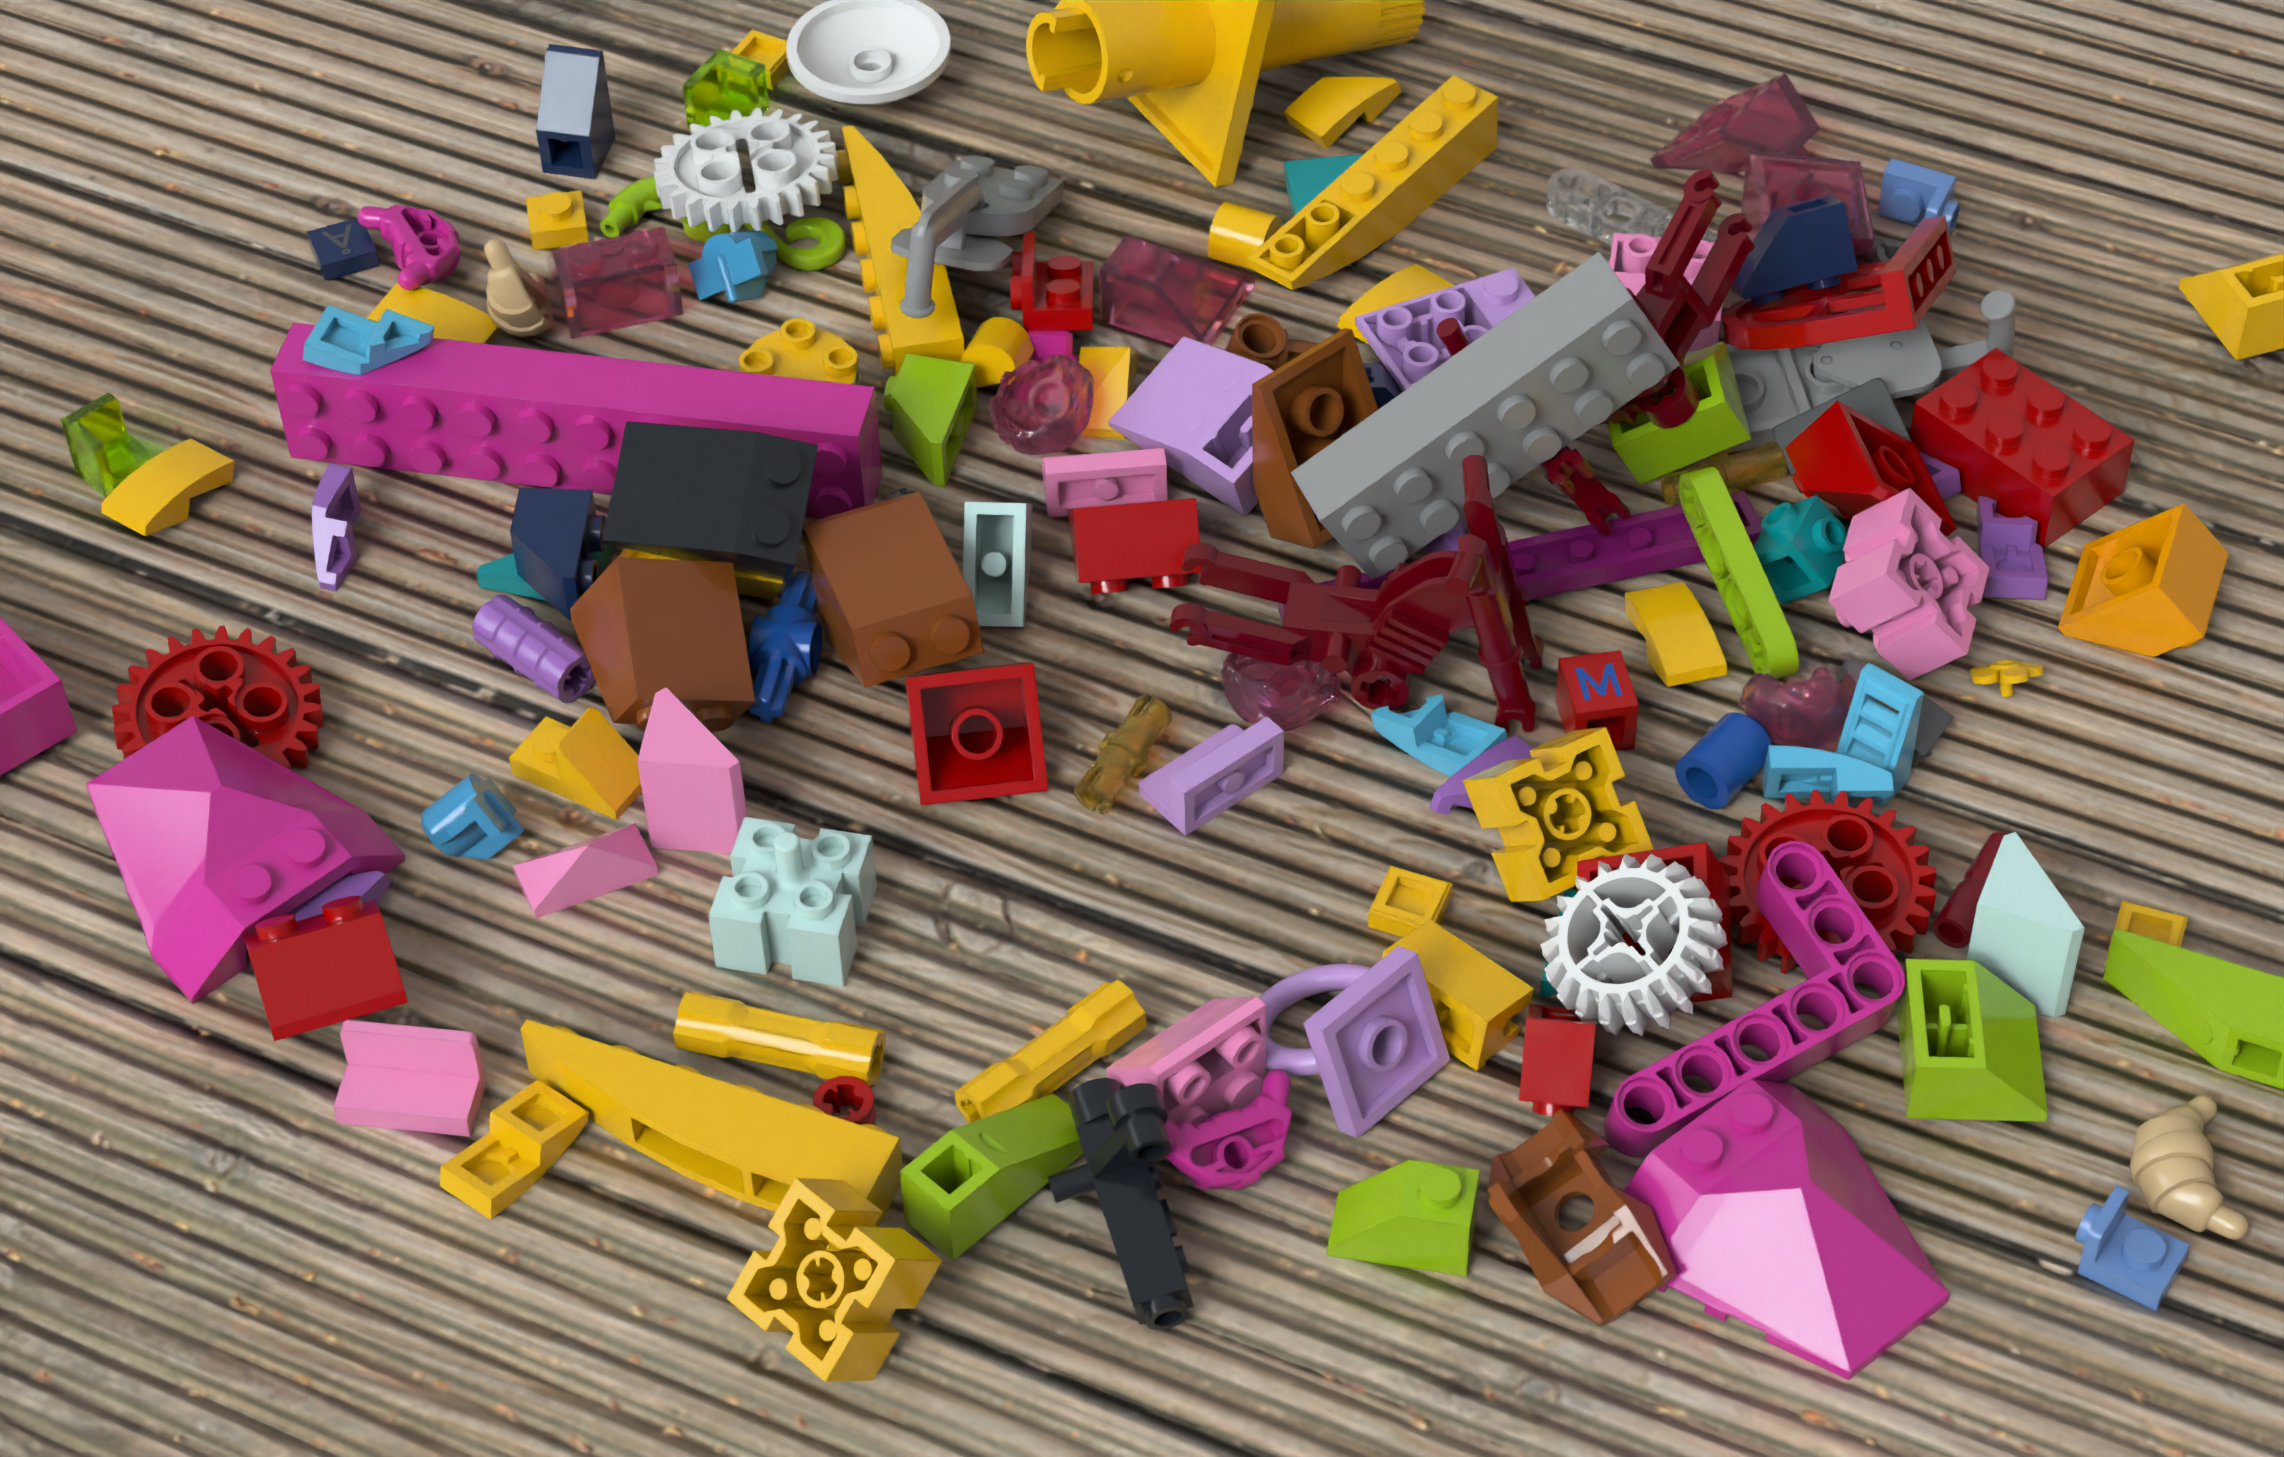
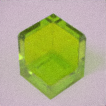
M718 49L683 84L682 89L688 129H690V124L692 123L704 127L711 125L710 116L712 115L725 121L730 119L733 110H738L742 117H750L756 108H761L762 115L769 109L765 65L722 49Z
M111 393L99 397L60 419L75 472L104 498L131 473L154 457L152 453L127 432L119 400Z

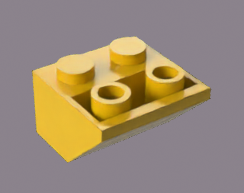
M2284 252L2180 279L2179 289L2236 361L2284 348Z

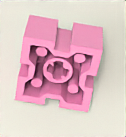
M1911 488L1852 517L1843 547L1846 563L1837 568L1828 603L1835 608L1837 619L1844 627L1853 626L1860 634L1870 629L1873 632L1874 646L1879 655L1886 661H1889L1909 681L1968 654L1977 619L1967 608L1981 602L1990 569L1959 536L1948 540L1939 531L1942 519Z

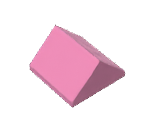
M665 687L655 693L637 760L651 848L731 854L743 819L747 817L740 761Z

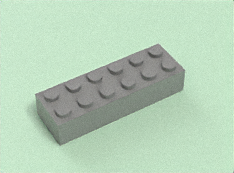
M1599 251L1297 467L1291 474L1322 525L1371 579L1377 578L1395 569L1399 562L1403 563L1411 555L1441 534L1450 531L1459 521L1465 518L1463 510L1465 494L1462 473V461L1464 458L1470 455H1480L1487 460L1490 494L1492 498H1495L1538 465L1553 458L1558 451L1593 426L1605 421L1610 414L1641 392L1656 385L1665 375L1680 366V364Z

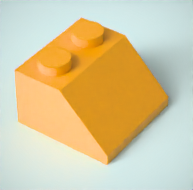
M2185 503L2084 545L2058 629L2068 637L2149 657H2155L2176 648H2188L2205 637L2229 553Z

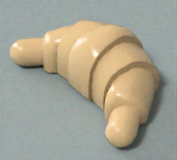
M496 238L486 242L484 253L491 266L487 273L486 304L494 324L508 334L520 337L536 336L552 330L555 322L553 320L552 303L547 295L544 278L539 273L533 272L528 274L523 270L517 260L511 256L506 244L502 240Z
M2200 1095L2185 1105L2173 1107L2140 1125L2134 1135L2130 1172L2134 1185L2140 1188L2152 1213H2160L2195 1232H2203L2205 1229H2208L2232 1240L2244 1237L2248 1232V1221L2239 1212L2223 1206L2224 1197L2215 1188L2213 1148L2203 1135L2204 1125L2210 1122L2217 1114L2216 1102L2209 1096Z

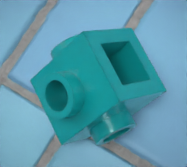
M1817 495L1793 505L1785 502L1773 508L1763 518L1761 522L1762 531L1753 547L1775 596L1782 604H1786L1828 588L1834 581L1837 568L1842 565L1841 563L1845 557L1843 547L1848 532L1843 524L1831 513Z

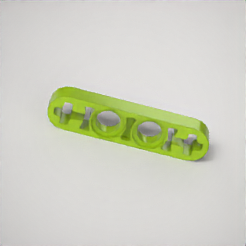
M1707 467L1681 474L1678 488L1682 509L1755 674L1765 683L1795 675L1799 667L1796 642L1719 471L1715 467Z

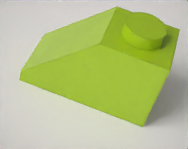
M907 353L898 375H891L887 380L884 391V409L892 413L893 436L934 486L946 487L978 408L975 364Z
M1409 1159L1340 1190L1337 1196L1327 1245V1256L1467 1277L1477 1222L1480 1169Z

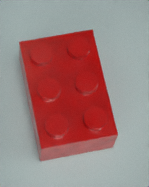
M1998 348L1993 349L1916 401L1910 430L1911 442L1915 443L1918 451L1959 470L1960 492L1976 503H1978V496L1989 497L1997 501L1995 512L2007 518L2027 516L2037 521L2038 527L2035 543L2042 546L2043 549L2124 493L2135 439Z

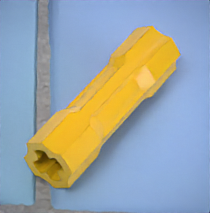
M1118 979L1113 983L1107 981L1069 1008L1066 1016L1007 1059L992 1064L954 1092L956 1107L968 1124L1050 1095L1098 1058L1110 1055L1147 1028L1146 1012L1138 1003L1134 992Z
M695 991L691 993L685 992L677 1010V1020L673 1032L674 1044L677 1049L720 1058L735 1057L812 1073L825 1080L838 1076H852L863 1080L872 1087H875L881 1074L886 1049L885 1030L841 1021L826 1022L748 1006L739 1000Z

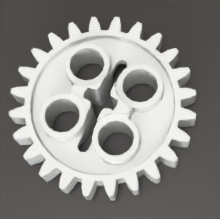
M756 108L750 117H742L738 110H733L730 119L725 121L712 115L710 116L711 125L704 127L692 123L690 124L691 135L674 134V145L662 146V157L654 160L656 171L653 173L657 195L661 198L663 209L671 208L672 216L675 220L687 216L690 227L699 225L706 220L708 229L711 232L718 229L722 224H730L731 232H737L742 224L750 223L752 228L758 231L761 230L763 221L769 219L777 225H783L784 214L790 213L802 217L804 216L803 204L819 206L821 204L820 194H831L833 191L831 182L838 180L837 153L835 142H831L830 132L828 130L820 131L819 122L816 120L804 124L803 114L800 113L784 119L783 109L776 110L769 117L762 116L761 108ZM739 147H747L756 189L752 193H747L744 189L737 153Z

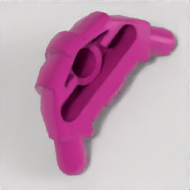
M393 205L389 209L364 206L359 210L358 222L365 228L381 230L382 238L390 243L394 251L395 262L401 269L397 281L404 290L411 291L419 286L440 282L452 274L458 266L460 260L458 232L452 223L445 221L434 210Z
M1280 1069L1269 1071L1264 1078L1261 1094L1253 1098L1247 1107L1217 1113L1208 1117L1200 1124L1193 1125L1190 1122H1181L1177 1125L1168 1118L1164 1126L1171 1144V1150L1165 1157L1183 1174L1189 1176L1198 1188L1241 1190L1250 1187L1260 1180L1262 1174L1268 1172L1285 1158L1283 1150L1292 1117V1110L1287 1106L1291 1087L1289 1075Z

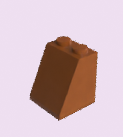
M919 491L803 524L802 535L824 636L864 688L984 653L973 595Z
M616 557L570 608L571 621L613 723L637 724L639 729L646 730L655 693L665 687L710 732L730 728L755 702L733 562Z

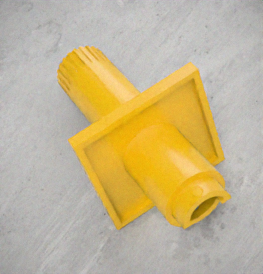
M1061 0L1053 11L1041 12L1032 19L1027 32L1026 53L1031 75L1041 92L1063 89L1072 100L1080 104H1092L1126 97L1214 187L1234 184L1260 72L1275 70L1280 66L1406 43L1414 38L1413 35L1419 32L1418 27L1423 23L1422 15L1425 14V0Z

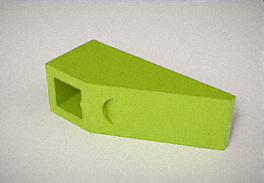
M2115 928L2103 975L2104 980L2218 1070L2284 1090L2283 976L2272 975L2225 961L2216 956L2201 954L2158 941L2152 937L2140 936Z
M1053 1093L951 1129L900 1170L905 1222L953 1261L1045 1186L1049 1182L1047 1176L1062 1172L1084 1153L1069 1105Z

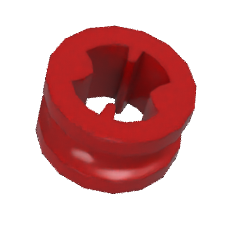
M838 1076L828 1079L817 1088L813 1095L812 1105L828 1115L859 1125H876L874 1095L870 1086L861 1079L852 1076ZM852 1105L855 1106L856 1112L849 1108L848 1116H835L833 1109L840 1113V1106Z

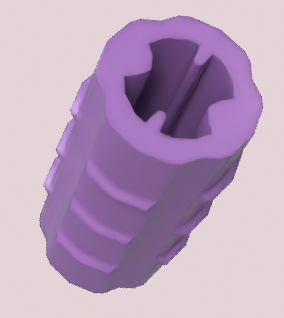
M506 594L497 595L492 600L486 602L476 614L472 624L474 640L493 652L494 658L504 660L514 667L515 673L525 675L535 682V686L539 690H546L563 703H572L584 695L594 683L595 677L583 648L577 645V640L564 636L556 630L553 623L544 622L535 615L534 610L530 607H523Z

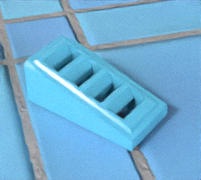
M1868 663L1861 670L1836 753L1863 760L1892 773L1893 795L1885 799L1869 797L1873 799V804L1883 806L1909 781L1924 692L1883 669ZM1876 699L1896 709L1899 713L1897 714L1876 703Z

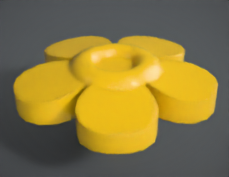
M2002 660L1970 669V675L1974 684L2000 683L2001 697L2013 696V684L2026 682L2029 680V677L2043 675V666L2025 661Z

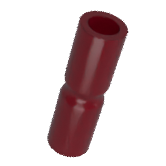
M1994 832L1988 837L1966 871L1964 880L1957 885L1932 924L1933 933L1945 945L1953 948H1963L1969 943L1978 900L2003 836L2008 833Z

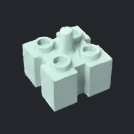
M744 817L730 855L733 877H722L708 915L716 967L767 975L771 962L791 965L793 979L844 987L857 949L855 925H865L877 889L872 836L821 828L819 835L814 840L804 839L797 836L795 824Z

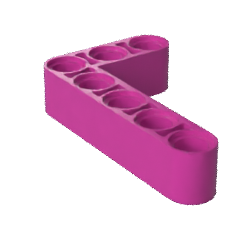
M1789 841L1777 846L1771 852L1756 887V902L1761 912L1805 973L1808 980L1624 1080L1614 1095L1604 1125V1132L1608 1142L1617 1152L1628 1157L1641 1158L1647 1156L1653 1149L1750 1078L1782 1083L1873 1033L1889 1019L1905 986V974L1902 967L1827 860L1814 846L1801 841ZM1791 876L1803 884L1804 889H1791L1785 886L1778 877ZM1816 930L1832 931L1841 938L1843 943H1828L1817 934ZM1854 984H1867L1874 987L1879 992L1881 998L1869 999L1862 996L1856 990ZM1797 1015H1813L1824 1024L1826 1029L1812 1030L1800 1022ZM1755 1045L1768 1055L1769 1060L1764 1062L1752 1060L1742 1052L1740 1046ZM1698 1076L1706 1080L1713 1091L1709 1093L1693 1091L1684 1083L1683 1077ZM1640 1107L1647 1110L1653 1116L1656 1123L1640 1125L1632 1121L1626 1115L1624 1109Z

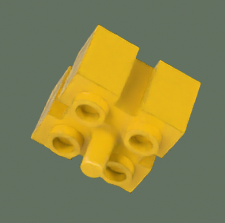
M1606 727L1571 731L1529 750L1532 758L1507 760L1462 780L1481 829L1498 828L1505 847L1491 854L1510 902L1544 901L1576 886L1577 861L1654 850L1636 802H1619L1612 782L1624 777L1625 774Z
M795 1178L768 1225L770 1229L780 1236L772 1251H753L729 1293L727 1300L765 1332L792 1331L794 1334L785 1349L824 1382L873 1381L901 1333L891 1325L890 1319L896 1309H915L943 1260L903 1228L876 1227L882 1211L844 1180Z

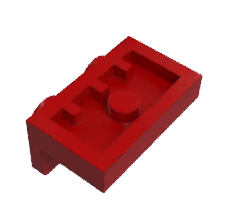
M1035 232L1024 233L1023 251L1012 253V275L1010 276L1011 310H1022L1023 328L1026 331L1093 330L1094 261H1081L1074 256H1057L1049 259L1047 262H1036Z

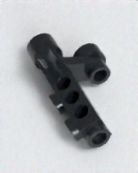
M1098 1078L1087 1081L1076 1087L1068 1097V1104L1087 1163L1047 1176L1054 1199L1058 1203L1096 1190L1140 1325L1147 1323L1148 1327L1153 1330L1172 1328L1182 1323L1188 1317V1308L1194 1307L1184 1277V1274L1189 1273L1190 1269L1182 1245L1174 1247L1171 1238L1178 1235L1167 1200L1165 1198L1159 1201L1156 1192L1163 1188L1154 1162L1164 1158L1171 1150V1144L1164 1126L1168 1120L1166 1106L1160 1089L1153 1084L1139 1083L1122 1088L1121 1084L1112 1078Z

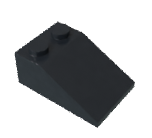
M626 421L602 543L680 560L733 562L734 571L786 582L796 565L818 445L752 431Z

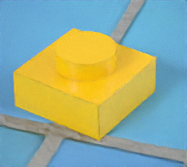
M582 190L563 193L552 192L540 196L526 197L533 251L589 243Z

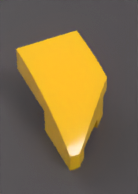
M1323 77L1301 94L1283 112L1290 125L1325 149H1328L1358 117L1371 123L1402 90L1399 83L1393 78Z

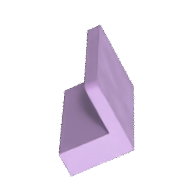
M1269 717L1263 718L1246 730H1242L1236 724H1231L1139 782V795L1186 836L1284 774V730Z

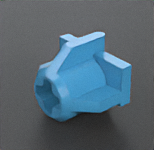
M760 230L723 233L710 237L703 247L702 258L688 263L699 300L709 299L723 292H726L729 303L754 300L761 297L766 280L773 272L776 264L777 244L774 238L770 239L767 234Z
M474 773L468 775L422 812L421 823L425 833L432 843L448 856L488 860L525 831L514 817L517 810L490 777L484 781Z

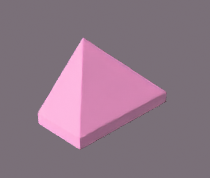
M635 823L513 865L515 877L536 919L659 875L658 867Z

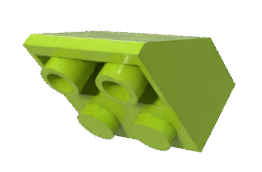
M1723 341L1690 354L1684 359V371L1699 392L1697 409L1685 423L1674 428H1660L1654 425L1642 412L1637 414L1635 423H1627L1623 420L1622 424H1613L1612 421H1609V424H1607L1614 450L1640 485L1752 439L1728 348ZM1676 388L1674 389L1673 393L1669 396H1674ZM1662 395L1660 396V398H1659V400H1658V402H1657L1658 404H1659L1660 400H1661L1664 396H1662Z
M1906 959L1903 971L1905 974V986L1897 1005L1906 1118L2046 1122L2048 1110L2035 1005L1975 960Z

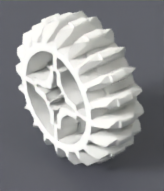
M1625 853L1619 869L1614 871L1609 864L1599 861L1598 877L1590 882L1585 878L1575 875V885L1579 890L1573 898L1557 896V906L1563 915L1544 919L1547 926L1546 931L1552 938L1540 944L1542 955L1549 963L1544 969L1547 980L1558 992L1557 997L1566 1009H1572L1581 1021L1582 1019H1596V1024L1600 1023L1606 1032L1613 1033L1615 1036L1626 1024L1633 1033L1643 1037L1648 1021L1653 1018L1660 1027L1663 1026L1669 1029V1012L1678 1007L1683 1012L1693 1014V1004L1689 997L1695 991L1712 994V984L1705 973L1724 970L1723 958L1717 950L1728 944L1726 933L1719 924L1723 920L1721 917L1722 911L1715 900L1710 899V891L1701 879H1696L1695 876L1691 877L1687 869L1676 861L1666 866L1661 858L1654 856L1652 853L1642 865L1638 863L1635 857ZM1627 933L1635 943L1638 942L1646 954L1641 956L1633 946L1627 944L1622 934ZM1674 946L1672 952H1671L1670 955L1668 956L1669 951H1670V950L1672 949V947Z

